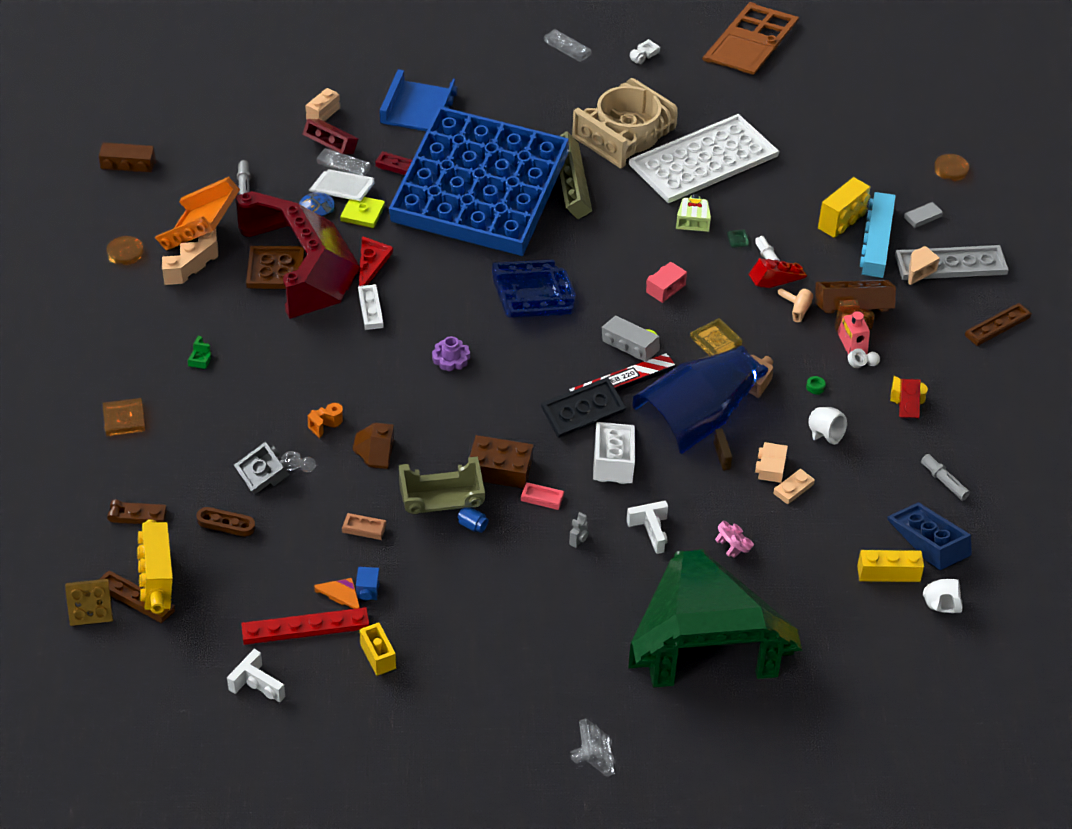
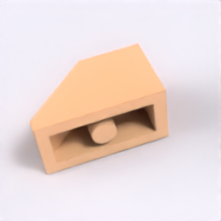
M926 246L914 250L911 254L908 279L910 285L936 272L938 269L940 258Z

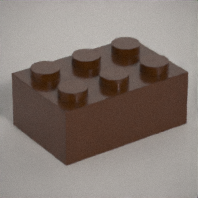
M476 435L470 457L478 456L483 482L524 489L533 461V444Z

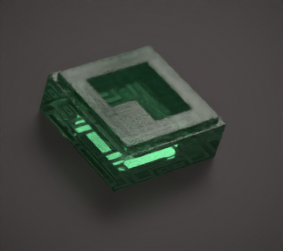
M745 230L728 231L727 236L731 247L748 246L749 240Z

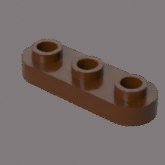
M211 507L201 508L196 514L197 523L204 528L239 536H249L255 531V521L250 516Z

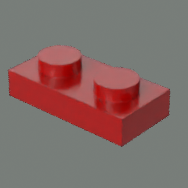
M900 379L899 417H920V379Z

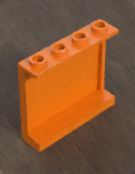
M227 177L182 197L179 202L186 209L173 229L157 235L155 239L167 251L179 246L180 243H186L214 231L240 189L230 177Z

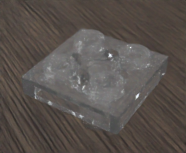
M587 718L579 721L582 747L571 751V754H574L571 755L572 760L576 764L587 760L605 776L613 775L615 760L611 753L612 741L610 736L601 731L596 724H593Z

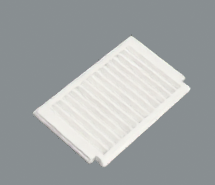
M328 169L327 172L324 171L309 191L361 201L375 184V178Z

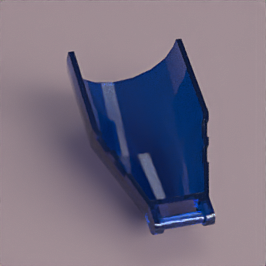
M744 346L685 362L633 396V408L636 410L647 402L654 405L671 427L677 440L679 453L682 454L714 432L715 429L724 425L732 411L738 407L741 399L745 398L754 384L767 374L768 368L754 359Z

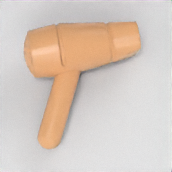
M779 289L778 295L794 303L792 311L793 321L801 322L812 303L813 293L810 290L802 289L795 296L784 289Z

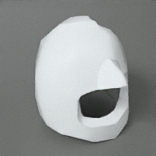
M819 407L812 411L809 417V427L812 430L813 440L815 441L825 436L829 443L838 444L844 436L847 427L845 415L832 407Z
M940 579L933 581L924 588L923 597L930 609L945 613L962 612L959 580Z

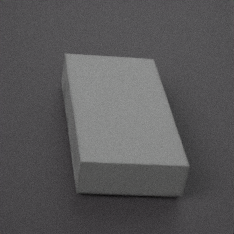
M931 202L905 213L904 218L916 228L942 217L943 211Z

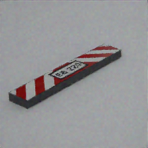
M667 353L649 359L647 362H640L569 389V392L609 377L615 390L619 391L675 370L676 364Z

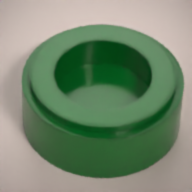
M812 376L807 380L806 388L812 394H821L825 390L826 382L821 377Z

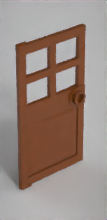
M749 2L702 57V60L754 75L797 23L799 17ZM751 10L767 14L762 21L747 17L746 15ZM773 16L789 21L785 27L768 23ZM741 21L758 25L754 31L737 27ZM764 27L780 32L777 37L760 34Z

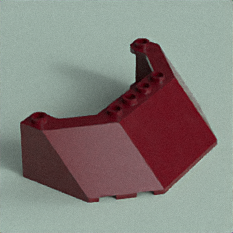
M253 191L236 195L237 222L242 235L252 237L289 226L293 229L307 253L298 270L289 272L283 277L287 297L285 310L289 319L341 303L343 295L353 283V278L359 273L360 266L334 223L299 203Z

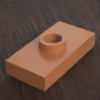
M347 513L342 533L381 540L387 524L386 520Z

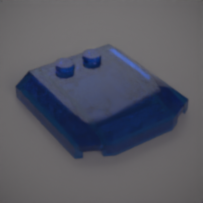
M554 260L493 263V281L506 317L571 314L576 294L567 272L563 268H558Z

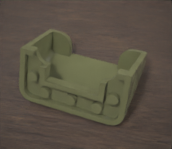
M478 456L468 457V463L464 467L458 465L457 472L420 476L419 469L413 472L410 470L409 464L399 465L400 491L405 510L409 513L417 514L478 507L485 500V490Z

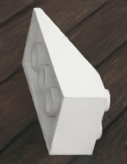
M596 422L593 480L600 482L613 481L620 484L632 483L635 465V425Z

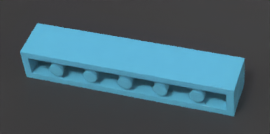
M875 192L874 198H870L868 209L872 210H868L867 220H870V222H866L865 232L868 233L864 234L863 243L866 245L863 244L861 255L865 256H861L859 266L863 267L862 275L880 278L884 276L895 195Z

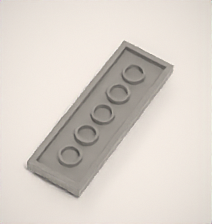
M1000 245L932 248L930 250L940 258L938 269L923 279L1007 275L1008 267ZM916 249L896 250L895 257L902 280L909 279L911 254Z

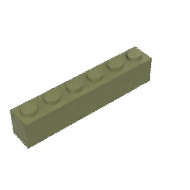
M566 131L560 136L569 138V153L560 171V178L566 208L577 219H580L592 212L579 143Z

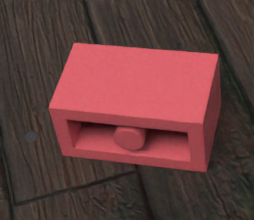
M669 262L667 265L662 266L654 275L648 277L646 293L663 303L686 285L687 272L674 263Z

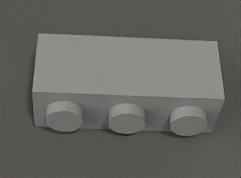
M616 315L602 326L603 342L645 362L660 350L658 335Z

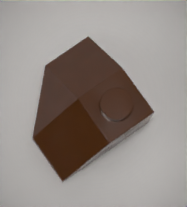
M373 423L356 433L353 451L364 459V463L368 467L388 469L394 444V425Z

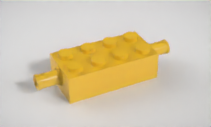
M147 520L145 523H142V531H138V544H141L137 547V559H140L138 560V573H141L139 574V587H143V589H140V601H144L145 610H151L153 613L159 614L164 609L171 608L172 569L167 522L157 523L155 520Z

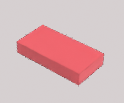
M526 482L521 495V501L559 510L564 497V491Z

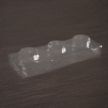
M556 29L544 36V42L579 62L591 55V49Z
M326 148L317 157V164L346 173L365 176L371 168L369 162Z

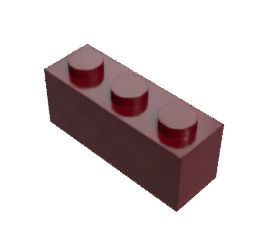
M307 119L302 134L341 154H354L359 138L320 119Z

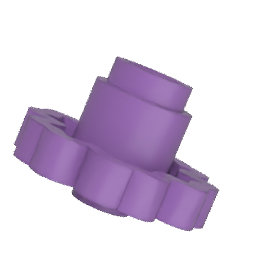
M450 336L435 344V350L432 351V359L434 364L440 365L442 370L452 371L454 368L460 370L467 366V360L470 359V350L467 345H462L461 340Z

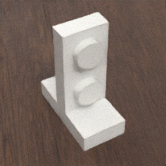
M666 501L631 507L627 510L628 526L644 524L656 554L664 553L665 544H667V536L665 532H662L660 520L667 519L668 505Z
M253 649L227 677L229 690L236 694L247 683L251 688L263 692L266 697L281 702L285 698L284 684L259 670L262 666L261 652Z

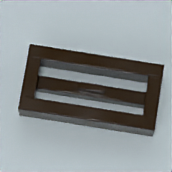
M722 428L715 429L713 443L722 470H730L732 455Z

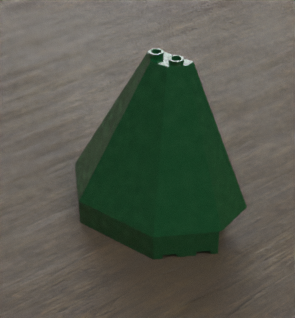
M706 550L677 551L674 554V558L670 560L631 641L628 669L649 667L653 688L674 686L679 648L761 641L756 667L757 679L775 678L779 674L782 656L794 655V651H802L798 629L709 556Z

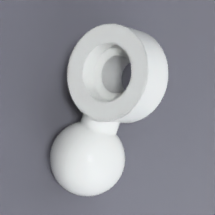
M857 348L848 354V362L854 368H861L866 363L869 366H876L880 362V356L876 352L866 354L862 349Z

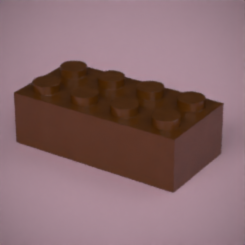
M888 280L816 282L815 303L826 313H835V310L853 312V309H860L862 312H871V309L889 311V308H895L896 286Z

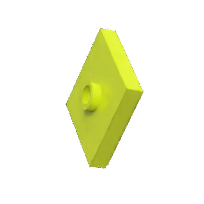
M364 197L361 201L349 199L340 216V221L374 228L385 207V201Z

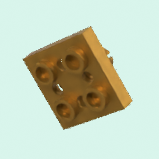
M108 579L65 584L70 626L113 621Z

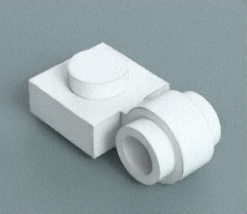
M648 39L638 45L637 50L631 51V61L636 64H642L646 57L649 59L659 53L660 46Z

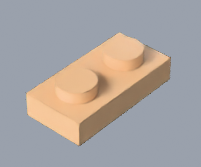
M799 469L775 487L773 494L786 504H790L812 487L815 479L802 469Z

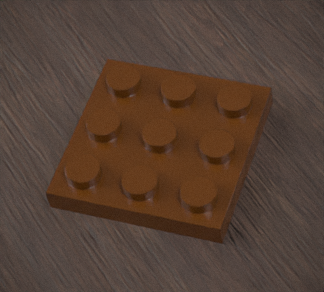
M250 246L246 287L252 289H286L283 277L289 272L298 270L302 264L305 253L303 246Z

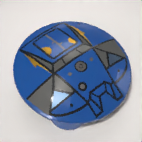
M310 193L304 196L299 203L320 216L334 211V200L325 193Z

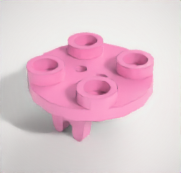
M722 521L719 524L718 530L720 533L715 540L717 543L721 542L724 544L726 541L730 543L731 547L726 553L729 557L735 558L741 551L748 553L754 546L750 539L744 537L742 534L743 530L737 524L731 526L726 521Z

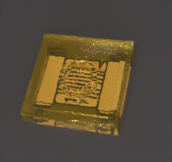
M720 318L690 333V337L712 359L742 344V339Z

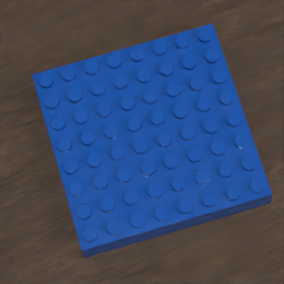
M439 106L389 207L390 221L523 256L569 153V138Z

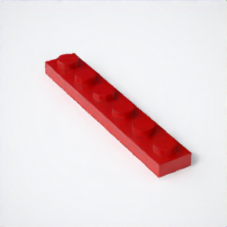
M367 607L241 623L243 643L245 645L357 631L369 626Z

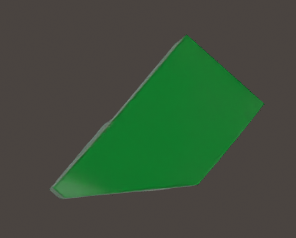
M198 336L193 343V352L188 358V366L206 369L212 357L210 345L208 343L205 344L202 337Z

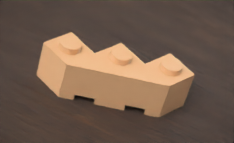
M216 229L198 237V242L180 243V256L162 257L164 285L183 284L188 280V276L192 273L196 274L206 266L209 260H214L218 257Z

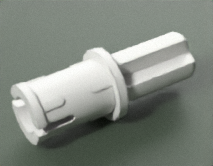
M764 236L755 239L756 245L761 251V256L765 257V259L780 261L774 253L773 246L768 244Z

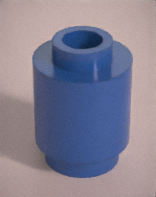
M471 507L462 508L458 513L459 524L474 532L482 533L488 525L489 519L486 518L485 514Z

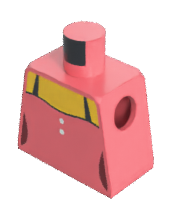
M854 312L852 315L844 316L838 330V335L848 354L857 348L862 349L868 354L870 331L861 312Z

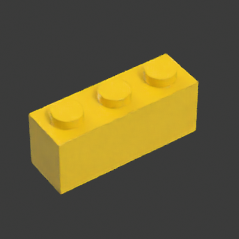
M861 550L857 565L859 581L920 582L924 569L922 551Z

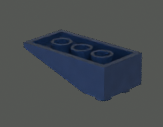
M919 502L888 516V521L917 551H922V557L939 570L972 555L971 535Z

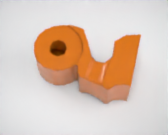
M331 403L327 405L326 409L321 407L319 410H312L307 415L308 428L320 438L324 432L323 424L335 428L342 423L343 407L339 403Z

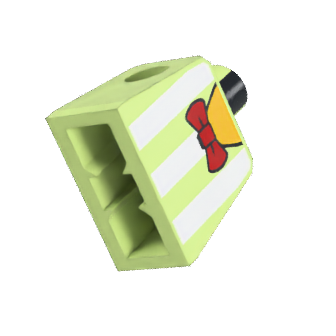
M697 194L691 195L690 198H683L677 214L676 229L709 232L711 216L708 201L700 199V196Z

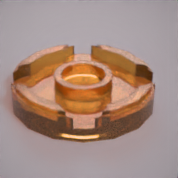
M944 154L936 159L934 169L940 177L944 179L951 178L952 181H956L966 177L969 164L961 156Z
M117 237L107 245V255L113 263L118 264L119 262L123 265H128L142 257L143 245L135 237Z

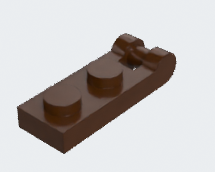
M115 499L110 503L111 511L108 512L107 519L114 523L142 524L147 520L163 523L165 522L167 506L125 503Z

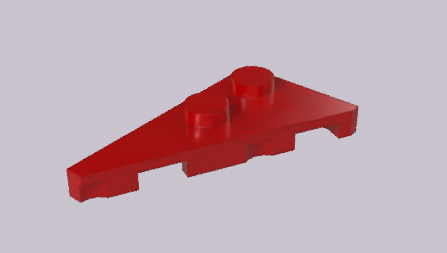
M362 237L359 286H366L370 283L392 255L393 247Z

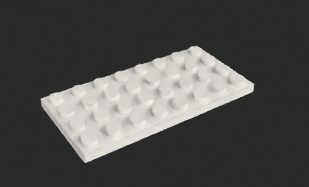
M737 114L629 159V165L667 203H671L778 157L779 151L743 117Z

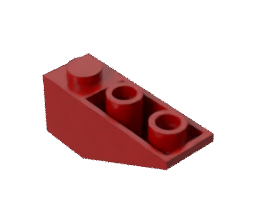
M762 258L758 259L748 274L756 286L765 288L776 287L807 277L802 266L798 263L793 264Z

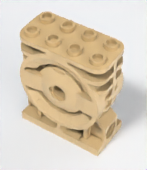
M630 78L626 83L621 84L620 87L612 88L603 93L598 100L597 108H587L584 111L580 108L573 110L572 137L621 169L626 166L627 158L637 152L651 148L659 138L676 128L677 106L636 79Z

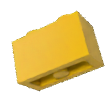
M378 622L360 629V645L376 676L396 669V653L380 623Z

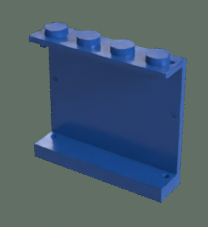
M398 69L380 108V123L427 131L438 107L449 108V106L453 105V99L457 95L458 89L455 86V79L450 82L449 88L404 81V70Z

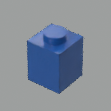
M358 567L356 580L357 599L377 600L379 568Z

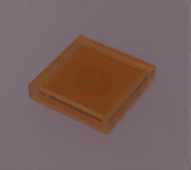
M141 398L103 403L106 436L145 431Z

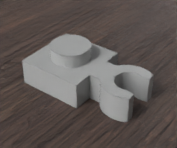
M580 512L578 513L577 520L573 519V529L570 531L569 545L575 548L587 539L589 533L587 531V516Z

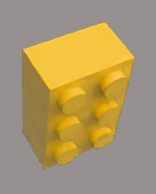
M853 177L825 199L821 205L818 229L835 238L840 233L842 234L847 227L853 225L858 218L863 217L868 210L867 203L870 198V186Z

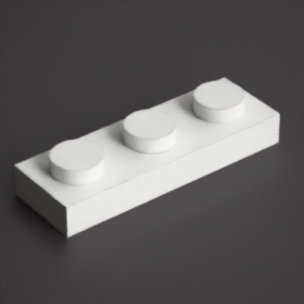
M376 285L358 286L365 330L383 328Z

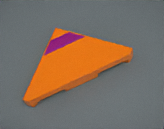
M352 578L314 585L316 593H322L341 605L345 604L353 609L360 608Z

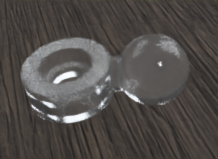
M288 451L281 457L290 467L287 470H295L301 467L304 472H311L316 467V462L312 457L301 459L298 452Z

